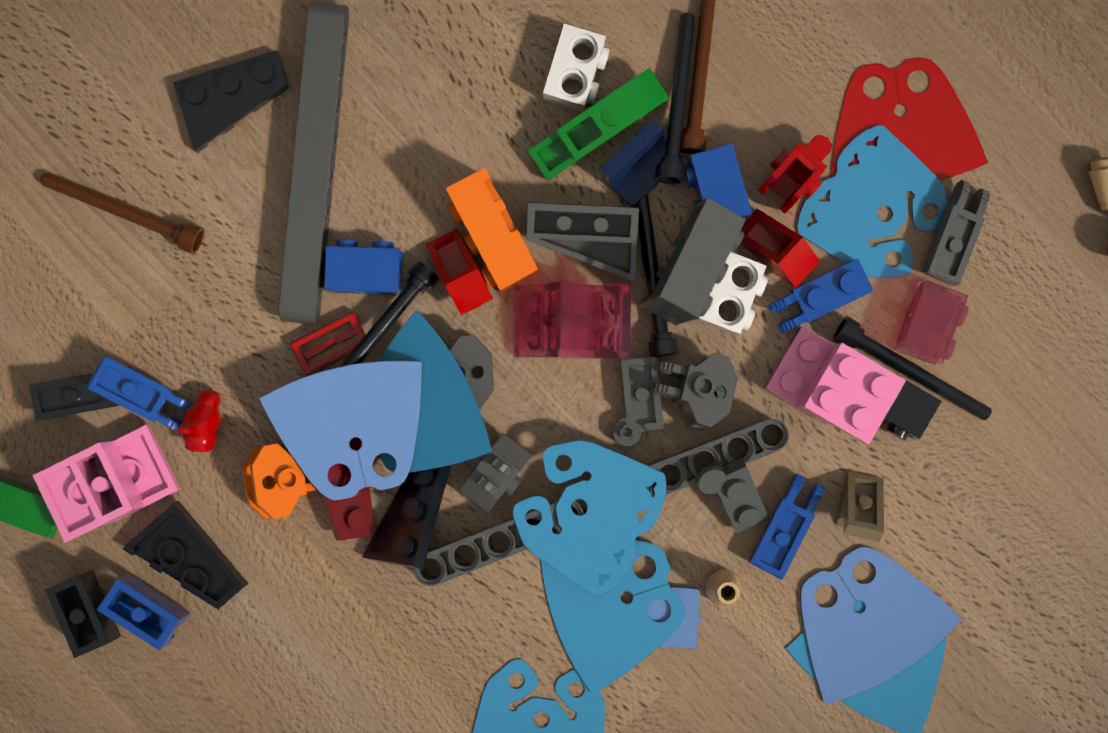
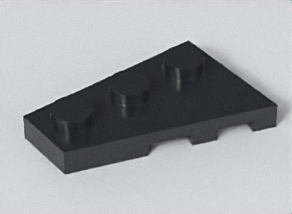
M451 465L408 473L407 478L400 485L362 558L423 570Z
M179 501L168 507L122 548L130 555L136 554L150 563L149 567L157 572H164L179 581L181 587L216 609L225 605L249 584Z

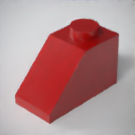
M758 208L744 222L741 229L744 232L741 244L766 265L770 271L796 288L820 263V260L802 236Z
M458 228L425 244L446 289L461 315L493 299Z

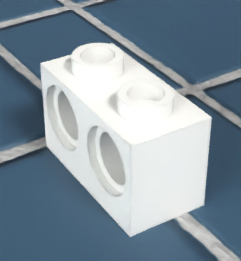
M563 25L543 91V101L579 112L585 111L587 103L594 105L600 85L594 82L597 69H605L610 49L604 48L606 36L571 25ZM584 45L592 50L593 55L589 59L580 60L574 56L573 50L578 46ZM574 79L579 81L583 88L578 94L571 95L563 90L562 85L567 80Z
M730 252L725 262L729 265L727 273L719 284L715 283L709 295L713 297L712 304L703 317L699 316L696 320L737 336L741 334L742 329L749 330L756 312L750 309L755 295L762 296L769 277L763 275L767 267L766 265ZM741 268L747 271L750 277L747 287H738L733 283L732 272L734 269ZM722 302H730L736 307L737 315L733 321L728 322L720 317L719 306Z

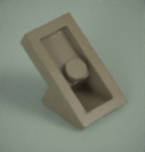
M852 471L847 472L836 521L838 526L844 527L843 534L880 542L884 534L883 478Z

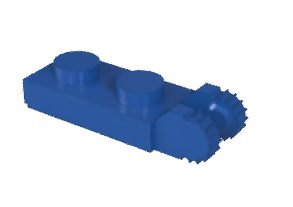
M857 258L792 289L790 294L767 306L770 312H778L796 301L801 313L794 317H789L777 325L782 333L804 322L809 323L873 292V289Z
M106 355L102 358L86 387L152 422L156 420L176 431L178 426L181 425V421L159 412L164 402L167 400L185 412L193 405L189 401L171 393V389Z
M795 474L785 492L784 498H780L748 561L750 564L781 580L784 578L815 517L813 513L825 489L823 486L816 484L810 490L803 509L793 504L803 486L804 477L799 474Z

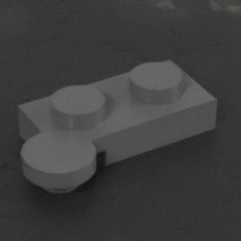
M657 356L620 360L625 418L615 423L613 437L622 446L629 447L636 444L641 437V431L664 429L661 396L649 391L651 383L659 382V373L655 369Z
M742 458L728 464L725 471L718 466H708L697 475V485L703 493L718 494L736 534L769 519Z

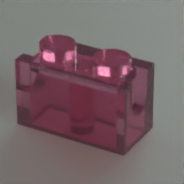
M929 280L919 282L893 350L932 365H936V363L943 364L944 360H949L956 345V340L952 339L956 327L964 323L968 314L969 307L965 305L968 295Z

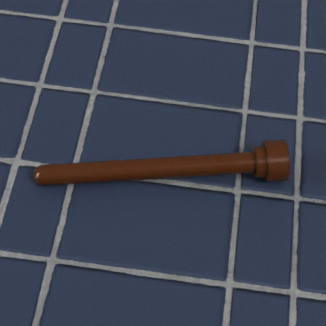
M701 0L687 127L683 128L680 152L685 154H696L706 151L707 137L704 136L701 124L716 0Z
M43 173L40 176V183L43 186L172 238L173 243L177 244L178 249L194 255L202 244L205 230L200 226L190 222L186 225L181 223L178 226L51 173Z

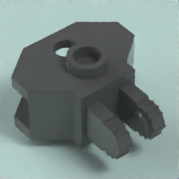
M475 335L460 336L450 349V352L461 368L478 407L481 409L494 391L492 353ZM476 366H481L484 371L483 376L479 379H475L472 375V370Z
M714 353L695 365L689 364L685 367L665 361H657L656 371L678 378L676 387L657 382L651 383L649 391L653 394L672 399V404L679 406L687 427L697 430H704L706 427L711 428L730 414L738 377L729 357Z
M505 433L492 446L491 453L473 459L468 467L474 471L459 490V492L487 513H489L503 493L510 497L522 481L517 475L532 456L529 451L525 450Z

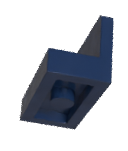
M651 119L600 168L603 180L632 207H635L645 195L649 194L660 183L655 180L656 164L660 163L661 157L665 156L666 139L664 138L663 128ZM680 153L679 158L683 161V155Z

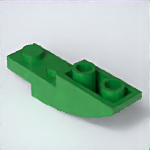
M648 68L564 124L553 134L529 149L528 152L547 181H549L670 98L652 70Z

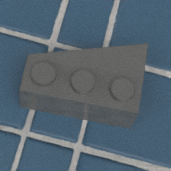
M709 198L697 203L673 243L675 249L666 267L661 265L656 273V276L660 279L652 296H643L639 306L675 326L697 319L699 316L703 317L712 304L713 297L709 295L715 283L719 284L727 273L729 265L725 262L730 252H734L738 248L744 237V232L741 229L746 219Z
M528 202L526 240L635 282L639 208L632 206Z

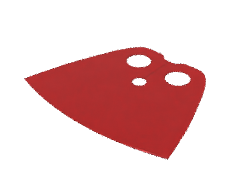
M928 58L907 59L901 66L895 68H888L884 64L877 63L864 65L856 70L849 83L835 139L831 178L836 176L838 158L848 144L864 131L883 125L903 143L939 180L968 172L988 163L976 131L963 105L944 73L932 60ZM917 70L925 72L930 79L929 88L922 93L911 91L907 84L909 75ZM873 76L881 78L886 85L884 95L878 99L867 97L863 90L865 81ZM901 104L906 107L905 116L898 117L895 115L894 108L896 105ZM876 136L873 141L866 142V145H873L876 147L878 136ZM854 154V160L848 164L849 167L859 164L857 154Z

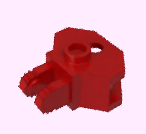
M821 134L819 136L816 135L806 147L799 143L791 153L784 149L770 164L775 171L761 185L758 191L763 195L772 187L786 200L779 209L784 214L803 195L809 199L823 183L819 177L827 166L822 161L832 149V144L828 137Z

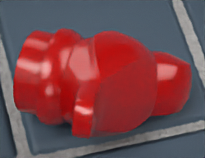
M203 390L199 394L196 403L191 405L185 412L177 432L183 434L182 438L185 441V448L187 450L207 452L214 448V442L217 440L216 429L221 424L219 412L221 400L218 392Z

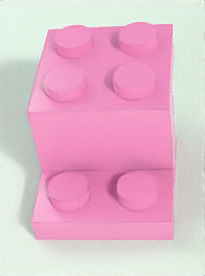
M801 326L764 389L823 424L834 425L864 444L869 445L906 380L843 343L832 344Z
M144 425L114 441L99 442L32 475L65 543L102 525L116 522L181 490L150 425Z

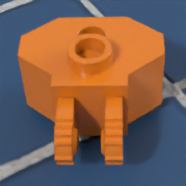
M279 444L253 447L242 466L247 504L263 519L289 517L300 496L307 495L309 491L318 490L311 482L305 483L304 472L295 459Z

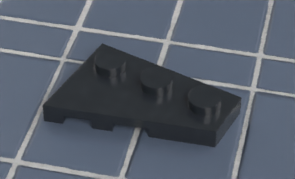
M277 50L173 82L194 151L197 153L206 148L207 144L220 134H225L234 128V124L248 114L256 112L289 88Z

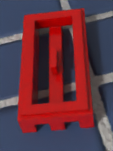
M353 311L289 343L304 375L308 376L348 356L366 334L356 313ZM351 322L352 329L302 353L300 347ZM356 335L358 336L359 341L308 365L306 360Z

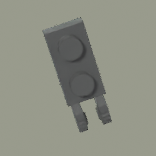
M959 180L951 193L949 205L946 207L922 269V273L951 286H958L960 284L985 220L983 215L990 198L989 191L980 188L974 194L968 211L965 210L964 206L971 189L970 183L965 180Z

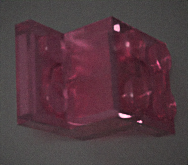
M555 282L516 285L514 357L630 359L631 284L589 285Z

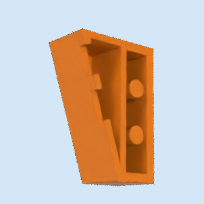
M484 167L445 188L452 200V203L447 205V208L456 225L463 222L468 230L469 235L463 238L473 257L480 254L484 260L486 267L480 270L490 289L497 286L502 293L538 274L539 270Z

